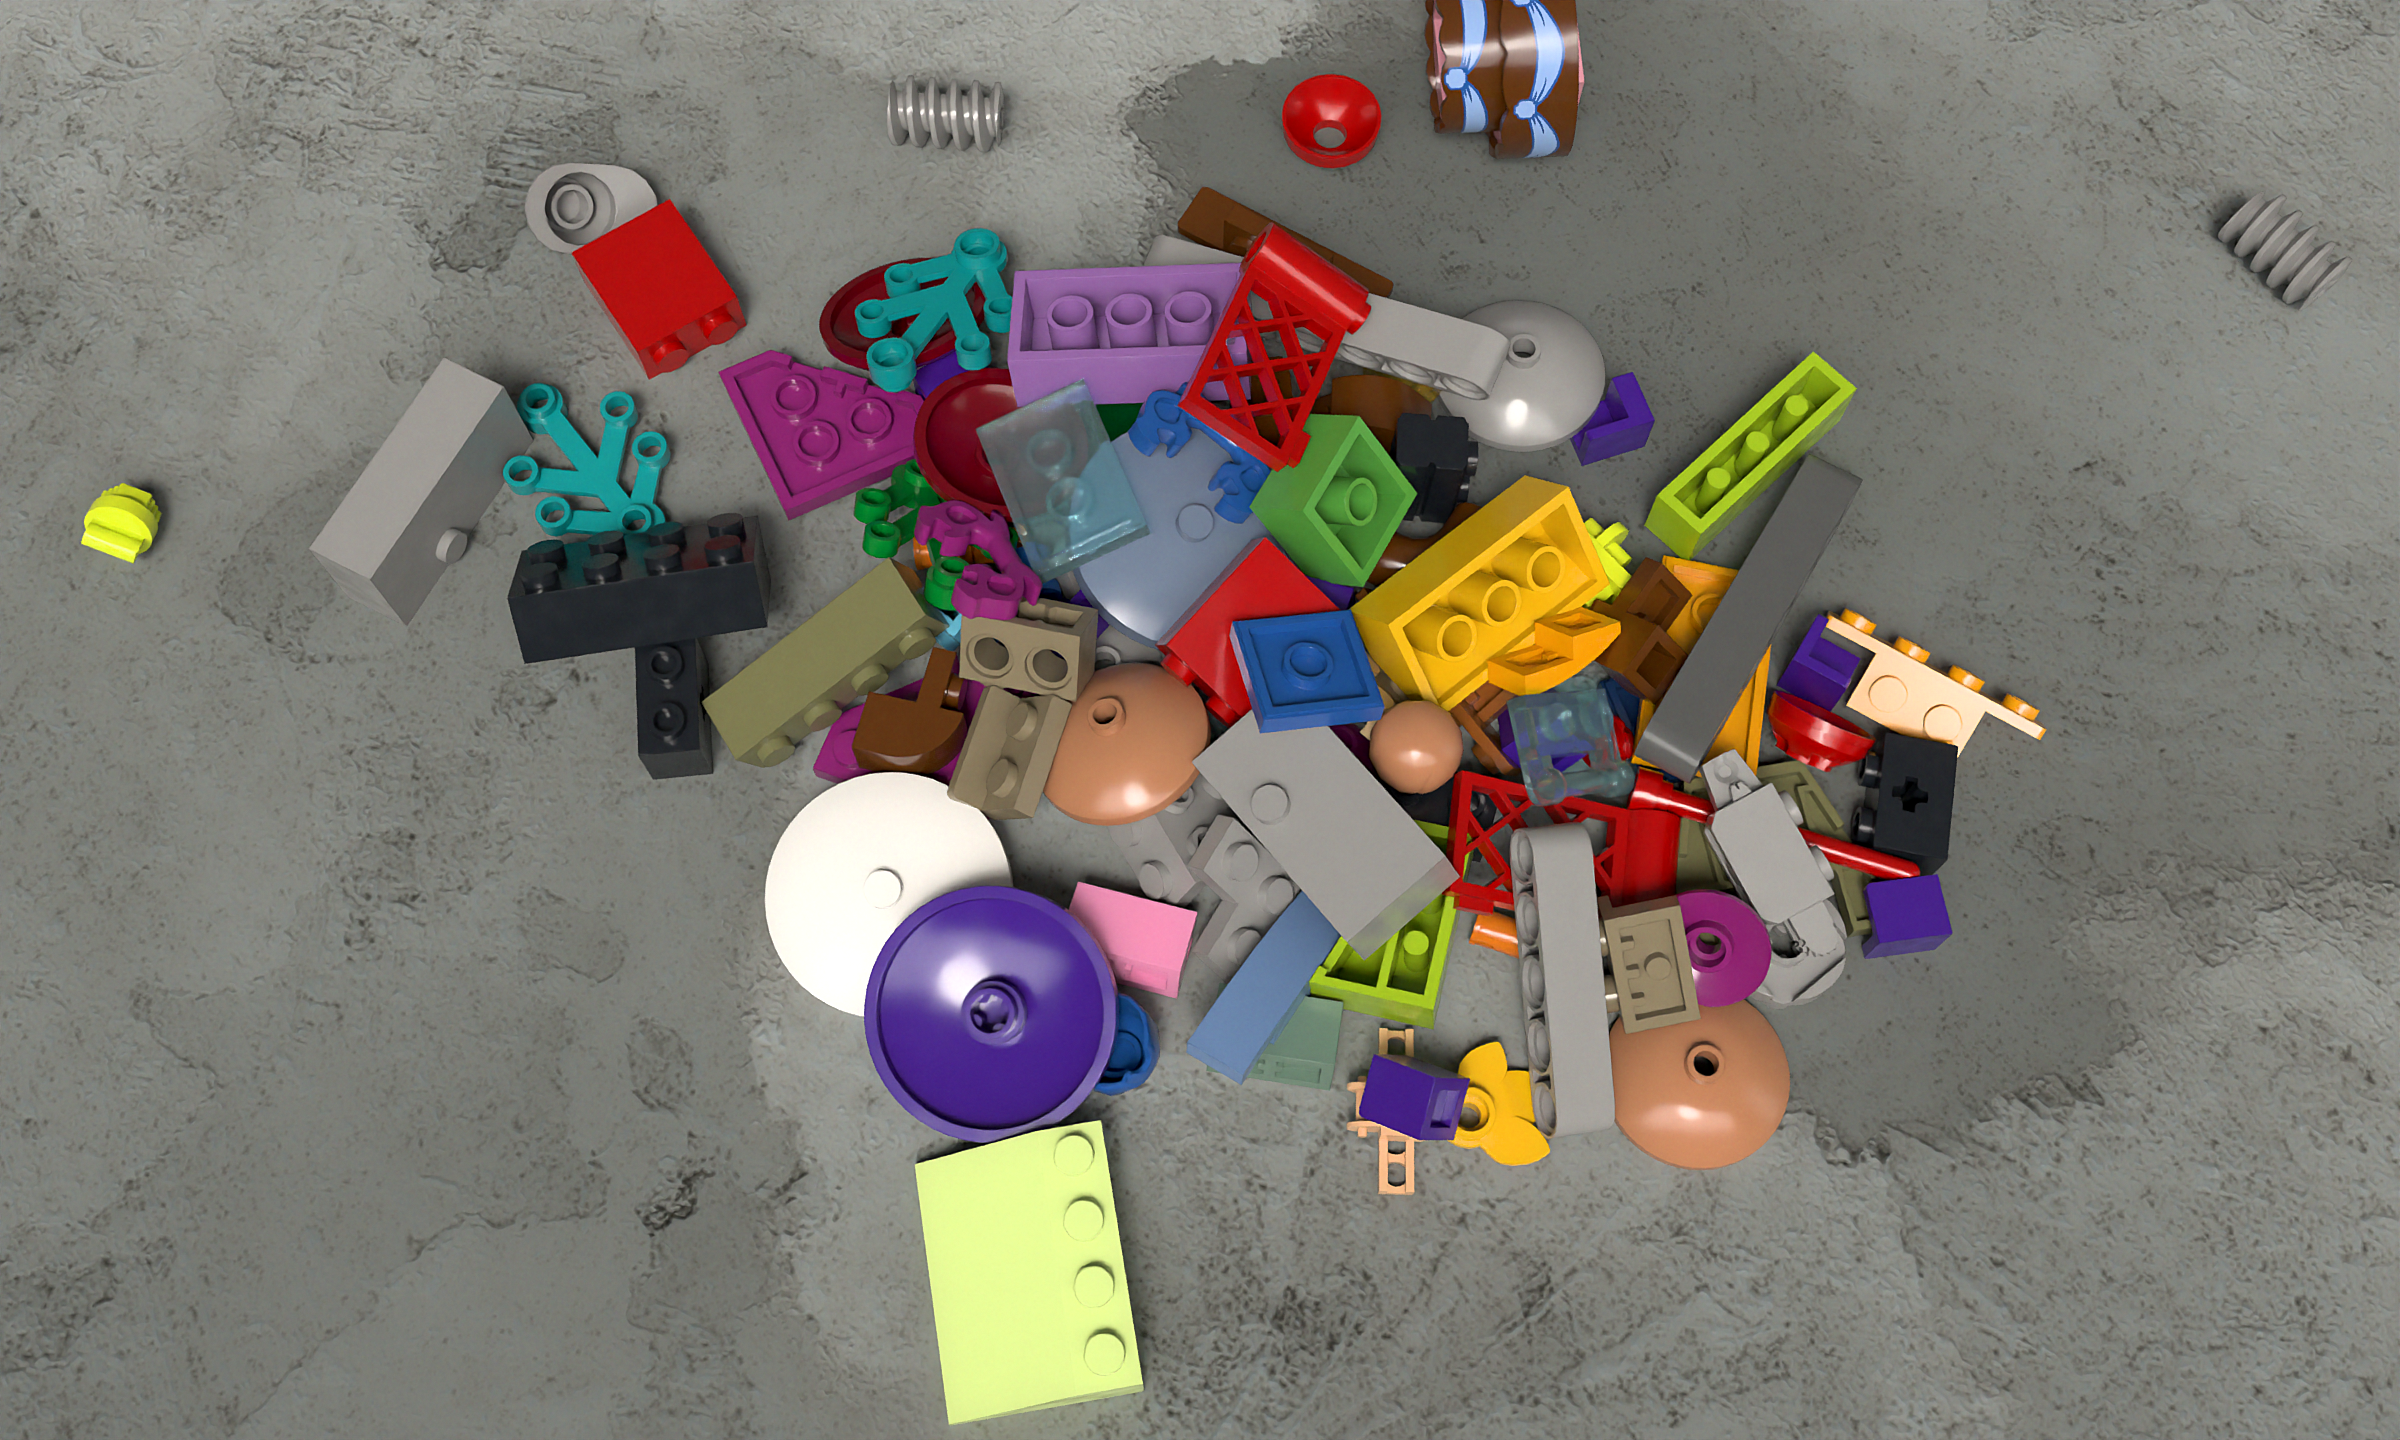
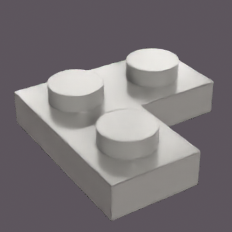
M1217 815L1187 867L1212 889L1222 901L1191 952L1228 984L1254 948L1297 897L1301 888L1269 851L1235 818Z

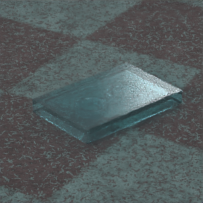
M1084 379L1078 380L976 428L1033 571L1040 577L1042 584L1151 534Z

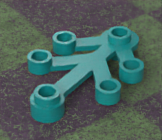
M984 228L970 229L961 233L956 238L951 254L914 264L899 263L889 267L884 274L887 294L890 298L882 301L877 299L866 300L856 307L855 318L858 331L867 338H878L886 335L892 328L893 320L919 314L901 338L882 339L868 349L866 358L872 381L879 385L881 389L887 392H899L911 385L917 372L915 359L947 318L957 338L955 349L958 364L966 370H980L990 364L992 351L989 337L979 331L965 295L973 284L977 282L986 299L983 309L987 327L997 333L1010 331L1013 296L1008 295L999 275L1007 265L1008 256L1005 245L999 240L996 233ZM948 277L942 285L921 290L920 283Z
M535 383L522 391L517 401V410L525 426L533 433L540 435L548 434L577 471L538 467L531 457L524 455L515 456L505 464L503 469L504 479L514 493L523 496L533 494L534 492L595 497L599 498L609 510V512L571 510L569 504L563 498L557 496L547 497L537 505L535 510L536 520L546 534L557 537L568 532L595 535L604 531H620L623 535L647 532L652 526L667 522L662 510L655 505L662 468L668 464L671 457L667 442L661 434L653 431L641 433L632 444V452L639 468L631 498L627 496L618 484L629 430L638 420V410L629 394L615 391L607 394L602 399L600 413L605 421V428L597 458L567 420V405L561 393L555 387L548 384ZM548 399L545 406L538 409L531 408L536 402ZM618 406L628 407L627 412L622 416L613 417L610 415L611 411ZM650 446L661 448L655 456H642L644 450ZM520 471H532L528 479L524 481L514 480L516 474ZM557 510L564 511V515L559 521L553 523L546 522L547 516L551 512ZM641 519L646 520L641 529L637 531L627 530L628 525Z

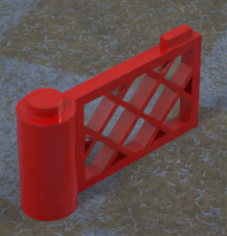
M1270 222L1259 233L1246 252L1239 267V273L1241 274L1177 406L1276 472H1279L1286 465L1294 468L1300 463L1311 438L1302 429L1346 332L1353 335L1358 331L1371 311V305L1366 302L1369 294L1368 288L1282 228ZM1250 290L1268 302L1274 319L1254 320L1247 301ZM1305 327L1324 340L1319 353L1304 355L1294 328ZM1278 331L1288 357L1269 360L1260 333ZM1244 336L1253 363L1234 366L1226 340L1227 338ZM1215 363L1217 364L1218 369H1213ZM1292 369L1301 393L1299 397L1284 399L1274 372ZM1258 375L1268 402L1248 405L1239 378ZM1223 381L1232 408L1221 410L1200 396L1205 384ZM1267 414L1273 415L1280 434L1277 446L1259 435L1253 417Z
M1464 770L1454 774L1446 857L1460 877L1442 892V895L1454 897L1453 909L1483 916L1492 915L1494 906L1515 911L1511 866L1507 865L1489 837L1506 824H1509L1513 831L1519 828H1527L1528 825L1520 814L1531 805L1543 807L1554 824L1581 823L1587 818L1607 822L1605 848L1596 855L1593 854L1595 883L1601 891V896L1608 895L1612 908L1676 895L1681 818L1677 815L1653 809L1628 810ZM1472 791L1488 794L1503 815L1485 830H1483L1470 811ZM1510 800L1518 801L1521 803L1515 807ZM1566 813L1573 814L1576 816H1574L1572 819H1569ZM1467 833H1468L1469 836L1472 838V840L1469 841L1468 843H1467ZM1478 847L1497 875L1485 886L1463 882L1465 855ZM1503 884L1507 891L1498 890L1496 888Z

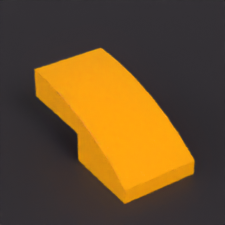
M1583 607L1534 622L1535 645L1487 660L1488 681L1525 699L1543 693L1577 674L1607 649L1621 633L1620 621Z

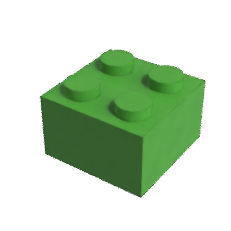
M1309 414L1302 430L1309 434L1311 438L1300 463L1294 468L1286 465L1279 472L1272 469L1249 507L1305 576L1328 581L1332 584L1364 587L1415 499L1417 492L1360 416Z

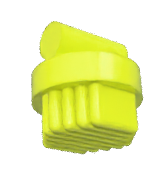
M125 483L109 488L108 491L104 490L101 496L92 503L85 516L84 525L86 531L81 544L134 564L138 554L150 548L158 532V522L162 513L158 510V506L155 505L152 494Z

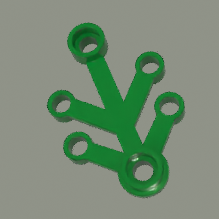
M916 459L909 460L906 464L895 467L892 472L891 486L885 490L864 488L856 493L853 514L857 520L867 524L864 529L862 548L870 556L876 558L894 557L898 553L900 546L915 537L914 529L921 506L930 507L947 502L927 483L917 465ZM903 505L914 509L893 523L887 522L890 512ZM1008 526L1010 542L1016 551L1019 536L1013 528ZM931 538L926 544L932 566L927 570L924 598L934 607L956 611L951 603L956 579H961L964 566L970 564L957 556H942L940 554L942 543L935 538ZM970 544L979 549L986 558L993 560L989 552L977 545Z

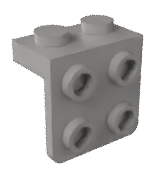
M1199 773L1198 777L1182 796L1160 812L1136 822L1107 826L1112 840L1120 848L1139 880L1145 895L1152 901L1183 909L1206 885L1187 867V864L1217 815L1235 818L1263 846L1201 773Z

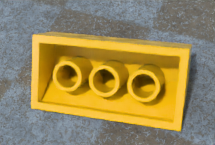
M1524 475L1348 610L1352 612L1358 632L1371 658L1411 701H1431L1444 710L1450 711L1488 681L1487 660L1535 644L1534 622L1582 607L1610 583L1569 487Z

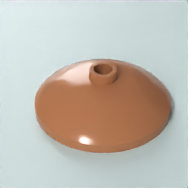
M1127 663L1095 671L1077 701L1065 700L1072 704L1043 788V793L1050 803L1063 814L1074 820L1093 825L1112 826L1128 824L1150 817L1165 809L1182 796L1198 777L1200 772L1193 765L1192 761L1210 746L1211 727L1209 716L1199 694L1191 684L1185 687L1163 667L1157 665ZM1113 719L1111 722L1104 724L1108 720Z
M1744 999L1721 1007H1705L1698 1004L1701 1017L1699 1020L1625 1034L1619 1017L1609 1032L1615 1098L1614 1121L1622 1133L1637 1148L1655 1160L1673 1167L1687 1170H1714L1742 1161L1761 1148L1770 1139L1779 1126L1787 1107L1790 1091V1072L1787 1057L1778 1035L1766 1018L1755 1007ZM1701 1056L1709 1059L1714 1068L1713 1075L1704 1076L1699 1074L1694 1068V1058Z

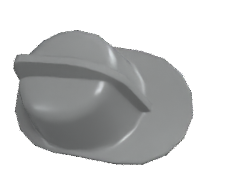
M563 163L552 165L537 175L528 189L525 212L527 224L539 242L550 250L571 254V252L658 205L656 195L647 180L631 169L605 164Z

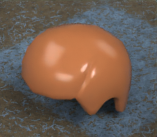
M1406 700L1387 709L1382 714L1381 720H1377L1371 730L1369 759L1379 778L1399 792L1410 794L1432 792L1453 777L1461 763L1464 751L1462 732L1451 713L1431 701Z

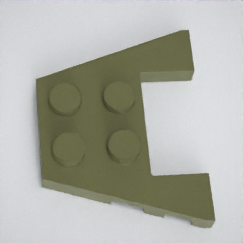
M1795 760L1757 767L1756 777L1763 786L1773 783L1778 793L1786 790L1793 798L1803 818V823L1797 827L1852 843L1842 828L1845 823L1804 763ZM1701 777L1694 778L1690 784L1683 781L1680 786L1681 792L1710 800ZM1680 817L1681 830L1676 895L1696 889L1716 890L1730 895L1737 894L1703 834L1705 824ZM1829 862L1834 873V878L1831 879L1845 925L1847 938L1873 933L1863 890L1869 883L1878 882L1877 876ZM1701 933L1699 935L1701 941L1707 945L1713 946L1721 943L1720 938L1713 934Z

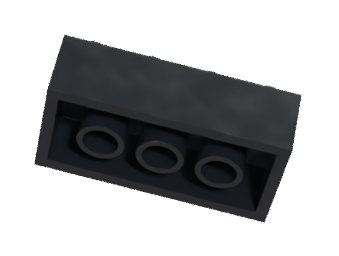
M724 513L710 518L707 523L683 526L679 522H664L652 526L647 532L623 535L620 531H604L591 536L587 541L564 544L563 541L556 539L544 540L531 545L527 550L521 551L507 600L524 664L768 627L771 577L758 515L743 518L738 513Z

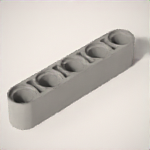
M1579 822L1519 828L1511 836L1510 863L1534 1118L1539 1131L1547 1139L1608 1130L1612 1127L1615 1119V1098L1591 840L1587 830Z

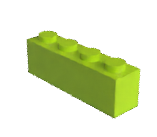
M1813 351L1656 496L1644 526L1681 559L1691 560L1840 421L1857 388Z

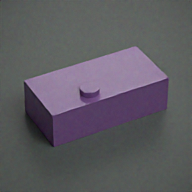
M1241 263L1015 271L1007 362L1017 407L1144 403L1149 395L1157 390L1176 393L1184 382H1189L1241 274L1239 273ZM1250 291L1249 294H1248V296H1247V301H1248V303H1249V306H1250V309H1251V312H1252L1251 291ZM1244 336L1227 338L1226 345L1234 366L1251 363V355ZM1215 363L1213 369H1218L1216 363ZM1251 376L1239 378L1246 400L1251 399ZM1223 381L1205 384L1202 394L1208 401L1229 400Z

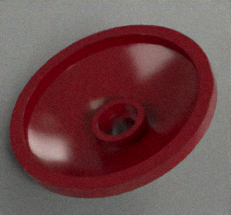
M914 258L885 264L857 276L841 287L826 303L819 321V330L824 345L830 354L845 364L869 371L866 358L868 349L879 340L901 338L919 314L893 320L892 328L886 335L878 338H867L858 331L855 318L856 307L866 300L877 299L882 301L890 298L887 294L884 274L889 267L899 263L914 264L933 258ZM948 277L920 283L921 290L942 285ZM975 282L965 297L979 328L985 318L983 306L986 299L977 282ZM948 318L915 359L917 368L936 362L956 351L955 341L957 338Z
M983 368L980 370H970L947 379L938 385L924 400L919 409L913 432L915 459L923 477L931 488L945 501L957 500L965 502L979 510L988 519H990L992 510H998L1006 522L1033 520L1057 510L1072 497L1089 462L1088 433L1073 405L1017 407L1009 369ZM989 464H999L1003 467V469L994 468Z

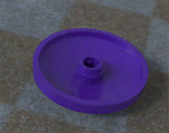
M977 886L964 888L937 897L918 908L894 930L885 942L873 965L866 988L864 1002L865 1034L876 1071L894 1099L907 1112L920 1122L945 1135L965 1141L995 1143L1048 1129L1074 1112L1091 1095L1106 1072L1116 1045L1119 1029L1118 990L1113 970L1101 945L1091 931L1062 905L1038 893L1016 887Z

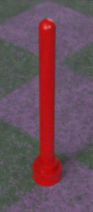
M1639 766L1629 793L1626 809L1666 811L1702 824H1706L1707 817L1715 813L1710 800L1674 790V783L1663 780V773ZM1797 827L1808 848L1817 845L1828 862L1887 880L1920 877V869L1912 861Z

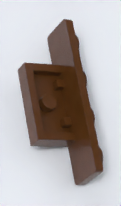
M1202 187L1178 221L1179 234L1205 247L1241 257L1245 256L1259 233L1270 222H1273L1369 289V293L1389 298L1393 292L1394 284L1391 280L1209 187Z

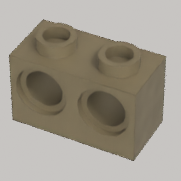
M1022 596L1017 615L1010 620H995L983 617L969 619L962 615L959 677L979 681L984 686L995 685L1001 689L1013 688L1037 693L1039 696L1053 694L1063 700L1077 701L1094 674L1098 609L1044 598H1038L1037 605L1032 606ZM993 638L1001 641L1005 647L996 643ZM1051 650H1054L1061 654L1064 657V659L1055 656L1051 652Z

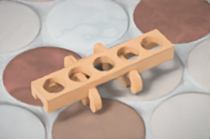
M1379 1028L1378 1054H1388V1041L1398 1039L1405 1044V1055L1414 1057V1029L1391 1031L1388 1028ZM1359 1076L1358 1082L1347 1084V1090L1356 1093V1121L1348 1122L1347 1130L1358 1132V1137L1360 1138L1367 1137V1132H1378V1194L1413 1195L1414 1142L1427 1140H1417L1362 1118L1359 1115V1107L1367 1077ZM1388 1141L1405 1142V1152L1398 1155L1389 1153ZM1398 1163L1405 1167V1184L1397 1187L1388 1184L1389 1164Z

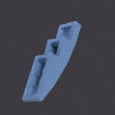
M1303 891L1286 908L1254 948L1187 1042V1054L1240 1085L1243 1084L1268 1044L1274 1045L1305 996L1311 997L1309 981L1319 965H1323L1341 937L1339 932Z

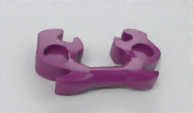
M957 500L943 502L930 507L921 506L914 529V535L919 544L926 545L929 539L935 538L942 543L940 554L948 557L965 555L968 545H977L989 552L1000 573H996L987 564L964 566L961 579H956L951 596V603L960 614L969 619L983 617L995 620H1010L1017 615L1022 596L1026 598L1030 605H1037L1042 581L1036 572L1021 561L1010 542L1007 522L998 510H992L990 519H988L973 506Z

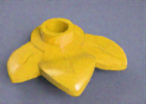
M1499 1042L1488 1043L1471 1050L1459 1064L1457 1074L1470 1078L1463 1107L1471 1108L1477 1113L1478 1125L1473 1128H1466L1458 1123L1454 1140L1447 1141L1465 1149L1480 1147L1495 1162L1509 1166L1528 1165L1547 1156L1550 1153L1549 1145L1540 1131L1532 1125L1536 1121L1532 1107L1529 1071H1507L1506 1056Z

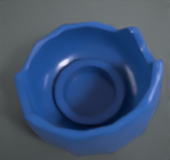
M1118 993L1119 1029L1116 1045L1108 1068L1094 1089L1095 1092L1109 1096L1120 1095L1143 1084L1154 1071L1160 1058V1036L1157 1024L1137 1000Z

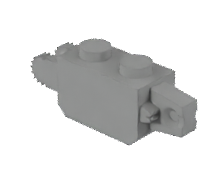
M1735 749L1725 752L1701 766L1699 771L1715 813L1707 817L1703 834L1739 899L1748 904L1760 916L1764 924L1774 925L1782 922L1791 940L1796 941L1797 945L1795 947L1800 948V953L1805 952L1806 956L1812 954L1814 957H1817L1818 954L1824 956L1825 953L1831 954L1832 950H1837L1836 945L1840 944L1838 937L1841 935L1837 933L1838 928L1833 926L1835 922L1823 902L1824 899L1834 895L1828 881L1834 878V873L1817 845L1808 848L1797 826L1803 823V818L1793 798L1786 790L1778 793L1773 783L1763 786Z

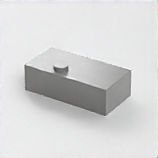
M446 358L442 359L309 548L348 598L407 627L448 565L454 564L462 556L467 545V537L506 482L503 476L505 464L515 456L524 455L533 442L504 386Z
M1251 709L1192 761L1199 772L1363 960H1366L1460 877L1443 852L1328 726L1260 734L1253 710Z

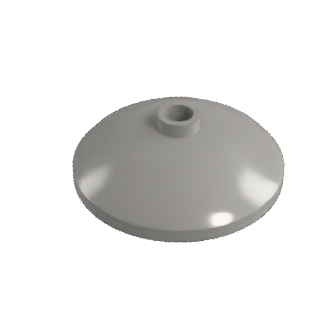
M1523 300L1490 304L1473 311L1463 318V320L1494 329L1504 335L1511 343L1489 399L1475 400L1436 389L1440 403L1448 416L1465 417L1466 422L1469 423V436L1501 450L1517 452L1537 451L1565 442L1589 423L1602 399L1605 385V365L1596 341L1579 321L1550 305ZM1515 352H1526L1532 356L1521 358Z

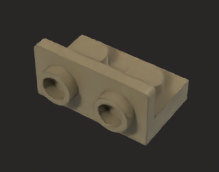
M995 685L986 686L982 691L947 790V796L954 801L979 809L985 816L993 820L1034 818L1072 704L1053 694L1018 698Z
M1608 895L1597 897L1602 956L1607 957L1610 973L1604 976L1607 1014L1618 1012L1625 1034L1701 1019L1681 907L1676 895L1612 908Z

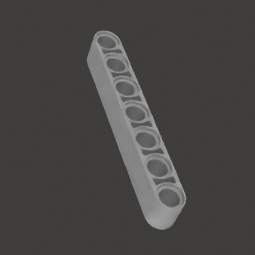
M1158 235L1154 238L1142 266L1241 263L1244 257L1174 237ZM1251 291L1254 320L1274 319L1268 302ZM1371 293L1368 294L1366 302L1371 305V311L1367 319L1353 335L1348 332L1345 333L1335 359L1475 400L1489 399L1511 344L1504 335L1492 328ZM1305 327L1294 328L1301 348L1319 353L1324 340ZM1278 331L1260 333L1261 337L1282 343Z

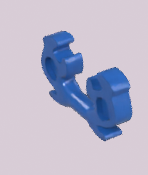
M1184 382L1176 393L1164 390L1152 392L1141 406L1137 420L1128 431L1133 445L1142 454L1151 456L1161 442L1167 445L1166 456L1172 458L1181 451L1192 434L1191 428L1201 430L1227 451L1232 458V461L1225 462L1209 481L1208 490L1215 491L1221 488L1225 492L1224 496L1215 505L1214 510L1227 521L1243 524L1249 515L1253 513L1249 506L1271 472L1270 467L1177 406L1188 384L1187 382Z

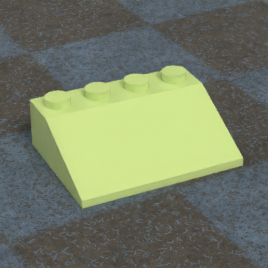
M1101 1120L1039 1130L915 1164L947 1415L950 1426L1144 1391Z

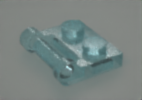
M1605 688L1530 694L1506 701L1526 792L1533 804L1537 806H1550L1559 804L1565 797L1601 793L1608 798L1625 796L1631 792L1635 783V775L1632 767L1627 762L1621 760L1613 726V714L1608 704ZM1589 754L1592 767L1590 770L1561 773L1553 768L1551 758Z

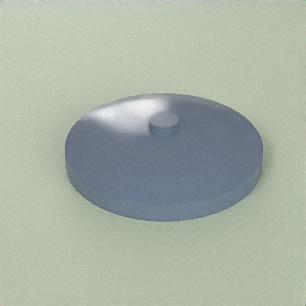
M1191 428L1192 434L1181 451L1172 458L1166 456L1167 445L1161 442L1151 456L1142 454L1133 445L1128 432L1109 443L1098 453L1082 475L1072 495L1067 514L1066 545L1073 574L1084 596L1094 609H1098V614L1117 631L1140 644L1157 650L1159 649L1155 644L1251 540L1266 537L1299 569L1254 512L1249 515L1243 524L1227 521L1215 512L1214 507L1224 496L1225 492L1221 488L1210 491L1208 484L1218 469L1225 462L1232 461V458L1216 442L1201 430Z

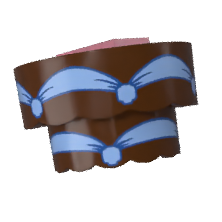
M1424 0L1426 11L1429 14L1425 23L1424 36L1430 50L1426 65V76L1433 90L1430 95L1429 108L1435 118L1434 131L1438 134L1485 132L1489 137V154L1496 159L1568 156L1574 142L1578 104L1584 86L1576 1Z

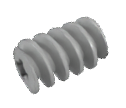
M908 75L902 91L896 90L893 80L890 83L887 128L890 142L894 146L902 145L908 132L912 144L920 148L925 145L929 134H931L933 144L937 149H944L947 146L951 134L959 151L968 149L973 136L980 152L986 153L989 151L995 137L998 147L1000 146L1004 123V94L1001 82H995L989 97H983L979 80H973L967 96L961 94L958 80L953 78L946 94H940L936 77L929 78L924 92H918L913 75Z
M2262 191L2230 218L2220 230L2218 238L2222 242L2227 243L2240 237L2235 246L2234 254L2243 258L2257 252L2251 262L2250 269L2255 273H2260L2273 267L2266 284L2274 289L2290 282L2283 294L2282 300L2287 304H2291L2306 298L2300 308V311L2315 302L2341 278L2353 259L2347 256L2330 263L2327 259L2336 243L2331 240L2316 248L2312 246L2311 243L2320 228L2314 225L2298 232L2295 227L2303 212L2299 209L2282 217L2279 211L2287 197L2282 194L2266 202L2263 199L2265 191Z

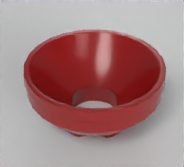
M1325 74L1306 79L1294 87L1284 102L1281 122L1284 138L1289 148L1297 157L1318 167L1340 168L1358 162L1371 151L1380 133L1382 115L1376 97L1365 85L1344 75ZM1323 128H1335L1341 131L1345 141L1337 147L1326 148L1316 142L1314 134Z
M1775 690L1770 698L1771 702L1766 712L1770 727L1777 740L1775 746L1783 750L1785 754L1806 765L1816 767L1824 772H1831L1832 768L1845 766L1865 758L1868 750L1872 748L1876 740L1873 735L1854 723L1800 697Z

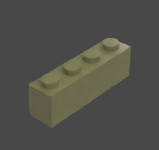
M888 557L701 703L735 760L761 768L772 767L788 759L795 751L794 745L809 733L823 730L835 723L842 714L841 709L855 698L868 695L869 691L874 692L882 687L889 678L888 673L906 659H915L928 652L936 643L935 637L946 630L949 624L940 610L928 603L924 598V585L915 571Z

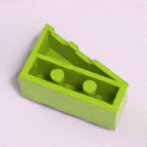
M1413 820L1446 856L1449 827ZM1467 833V843H1468L1469 841L1472 840V838H1471V837L1469 836V834ZM1473 850L1465 855L1463 882L1468 881ZM1441 893L1366 960H1363L1341 936L1323 965H1319L1309 981L1311 997L1344 1002L1343 1009L1434 1030L1461 911L1453 909L1454 897L1442 895Z

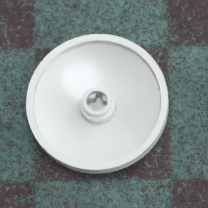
M883 772L855 777L837 784L813 799L798 813L780 838L768 868L765 886V911L769 933L778 955L791 975L812 995L826 1004L846 1013L864 1018L866 988L878 954L894 930L921 906L937 897L964 888L977 886L1014 887L1009 859L997 832L979 809L950 799L947 796L949 786L931 778L902 772Z

